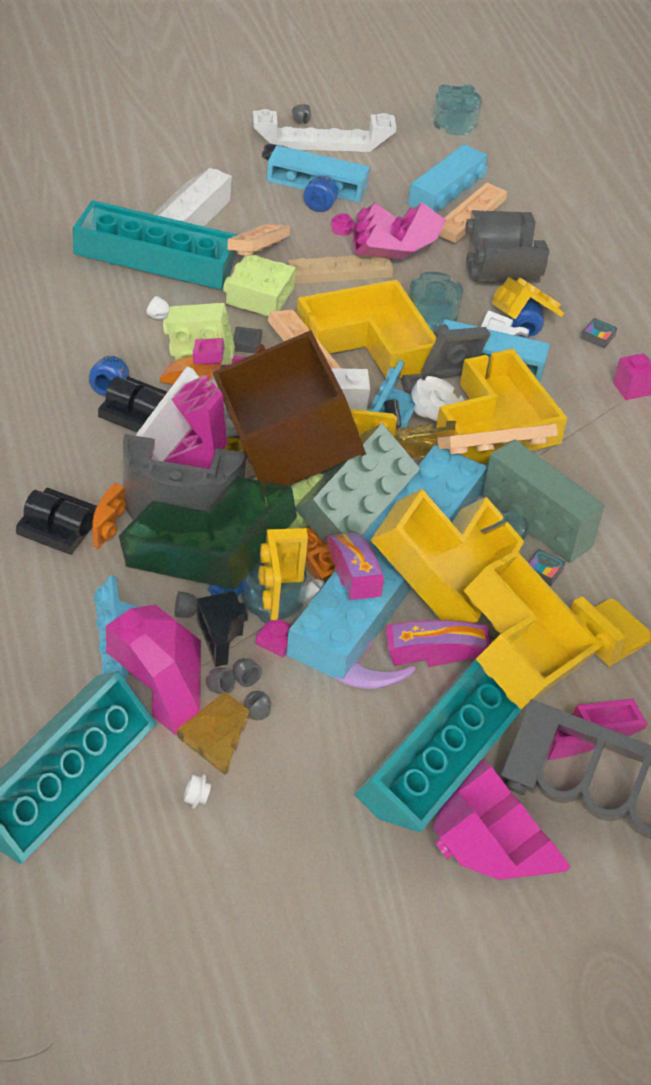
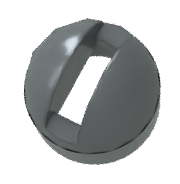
M300 104L293 107V118L298 124H301L302 121L304 124L310 121L311 109L309 105Z
M178 591L174 616L180 618L192 617L197 612V598L190 593Z
M242 658L233 665L232 671L235 679L243 687L254 685L261 677L262 669L252 659Z
M221 667L212 669L209 672L210 675L206 677L207 688L216 694L227 695L231 693L235 685L233 671L229 668Z
M259 690L250 692L244 701L245 715L252 720H263L269 716L271 701L268 695Z

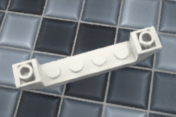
M268 109L253 110V128L271 144L282 145L296 150L371 152L396 133L395 117L386 113L371 114L369 131H364L362 129L340 130L338 128L316 129L313 127L306 129L292 127L277 128V111H270Z

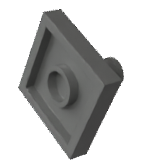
M446 324L437 326L433 332L437 339L421 373L425 379L427 376L437 378L461 376L464 360L480 356L491 335L486 327L449 330Z

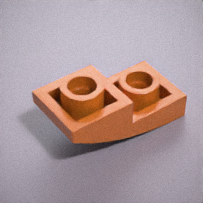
M193 356L184 357L171 362L160 376V382L173 385L186 367L192 368L199 377L206 375L208 379L212 380L214 377L212 372L219 370L221 362L213 365L194 364Z
M115 482L99 501L93 517V547L99 549L107 540L109 541L115 536L118 529L116 518L123 514L126 507L124 487Z
M307 527L308 543L305 569L315 578L325 580L336 571L328 544L325 545L313 529Z

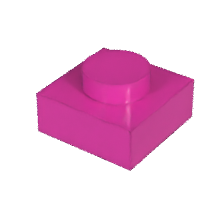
M223 338L196 339L192 354L194 364L213 365L222 362L225 349Z
M279 618L278 620L269 619L257 634L256 645L284 658L287 654L288 634L292 624Z

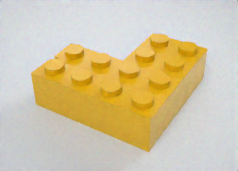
M398 280L298 298L297 315L329 354L366 347L385 378L390 367L395 368L399 360L405 362L400 378H402V375L422 374L421 370L437 338Z
M513 348L491 353L486 379L489 360L487 355L464 360L460 386L470 399L439 407L435 431L438 437L556 424L558 436L547 437V443L530 445L529 439L521 440V444L529 450L535 451L562 443L567 417ZM503 442L494 443L495 449L477 451L476 446H468V452L458 454L480 464L488 463L491 453L503 447Z
M423 489L398 500L371 538L372 543L440 620L470 623L477 622L483 612L472 604L464 589L486 566L502 559L515 550L519 552L524 543V540L508 522L483 533L480 531L503 519L501 513L487 497L462 508L453 522H451Z
M517 550L486 566L464 589L472 604L480 609L492 622L494 629L501 633L476 660L481 664L485 673L493 678L505 691L507 698L521 710L529 705L531 699L536 700L578 670L603 646Z

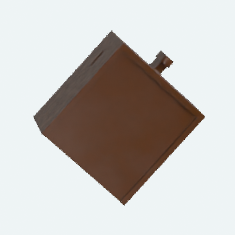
M311 330L268 349L263 344L255 347L256 354L212 372L217 386L223 394L224 404L266 498L271 496L270 493L330 467L358 455H366L346 397Z

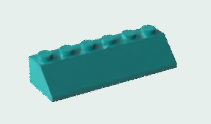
M91 200L72 228L73 254L220 290L223 289L226 278L230 276L236 250H228V239L238 235Z
M475 659L460 673L354 793V796L379 820L420 833L522 710L507 698L505 691L493 678L485 673L481 664Z
M119 671L98 675L93 678L0 769V851L16 862L24 863L157 725Z

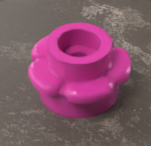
M340 213L331 219L332 231L336 235H350L352 228L355 227V221L348 214Z

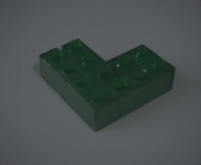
M237 477L206 511L152 501L119 535L126 567L235 590L261 560L260 545L261 543H266L267 530L288 529L297 518L292 486L267 482L264 487L268 506H266L262 481Z

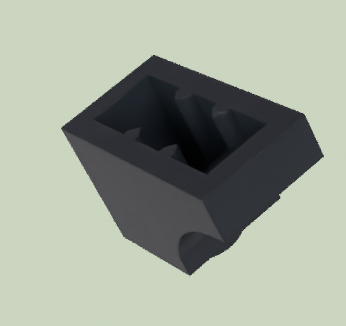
M235 591L197 598V622L215 667L228 665L229 644L237 636L243 635L244 622L248 620L246 606L244 602H239Z

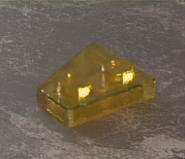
M446 421V427L431 429L430 424L419 425L414 428H398L395 430L394 438L412 459L423 460L435 444L438 445V437L454 436L456 421Z
M224 692L179 727L177 738L225 775L230 769V762L234 751H237L241 733L247 725L249 709Z

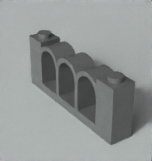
M531 699L501 774V779L507 783V788L515 793L525 795L526 791L534 793L538 785L544 796L559 803L573 802L582 797L583 805L594 817L604 821H615L628 815L629 822L634 830L643 837L651 839V827L644 824L636 812V801L649 766H651V745ZM558 731L596 745L582 781L577 787L568 791L555 790L548 785L543 776L544 767ZM604 748L642 763L629 799L620 808L612 810L601 808L595 804L589 793V786Z

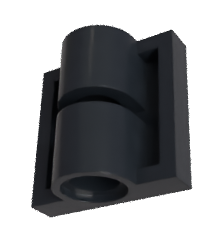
M116 376L108 385L105 401L98 408V417L138 433L167 394V391L129 376L127 379Z
M46 488L43 492L35 489L29 494L25 502L24 516L16 525V534L72 555L93 527V517L97 506L50 488Z

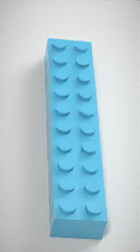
M435 444L418 465L420 470L363 535L372 549L384 577L382 596L350 600L345 585H341L337 571H335L289 629L286 655L330 677L344 679L348 671L366 650L368 643L378 636L412 589L410 584L372 543L371 538L398 500L420 489H423L446 517L453 522L462 508L476 502L483 493L488 467L462 455L450 454V450L439 449L438 445Z

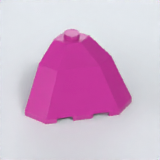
M203 375L185 383L171 399L191 428L163 460L164 462L210 469L215 449H225L227 445L223 394L206 375Z
M157 605L130 608L107 624L106 653L153 690L152 716L175 735L200 718L201 640Z
M484 758L480 760L441 807L432 827L440 837L434 843L447 860L454 856L461 866L498 880L566 872L571 868L554 843L539 828L521 802L510 792Z

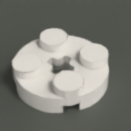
M427 376L424 381H421L420 378L411 391V396L415 403L414 411L421 417H429L435 421L438 419L440 406L465 400L461 395L457 398L452 393L455 388L451 384L432 376Z

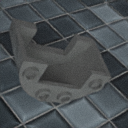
M471 210V219L466 220L465 226L466 234H470V252L467 253L466 266L470 268L471 278H474L475 281L505 282L508 277L515 281L520 277L528 283L540 282V276H544L549 248L545 240H534V247L532 246L536 221L531 212Z
M124 434L123 487L124 501L126 502L125 508L137 524L145 525L153 531L155 536H160V532L221 530L230 526L237 519L243 507L246 453L216 448L210 469L151 460L155 449V439Z

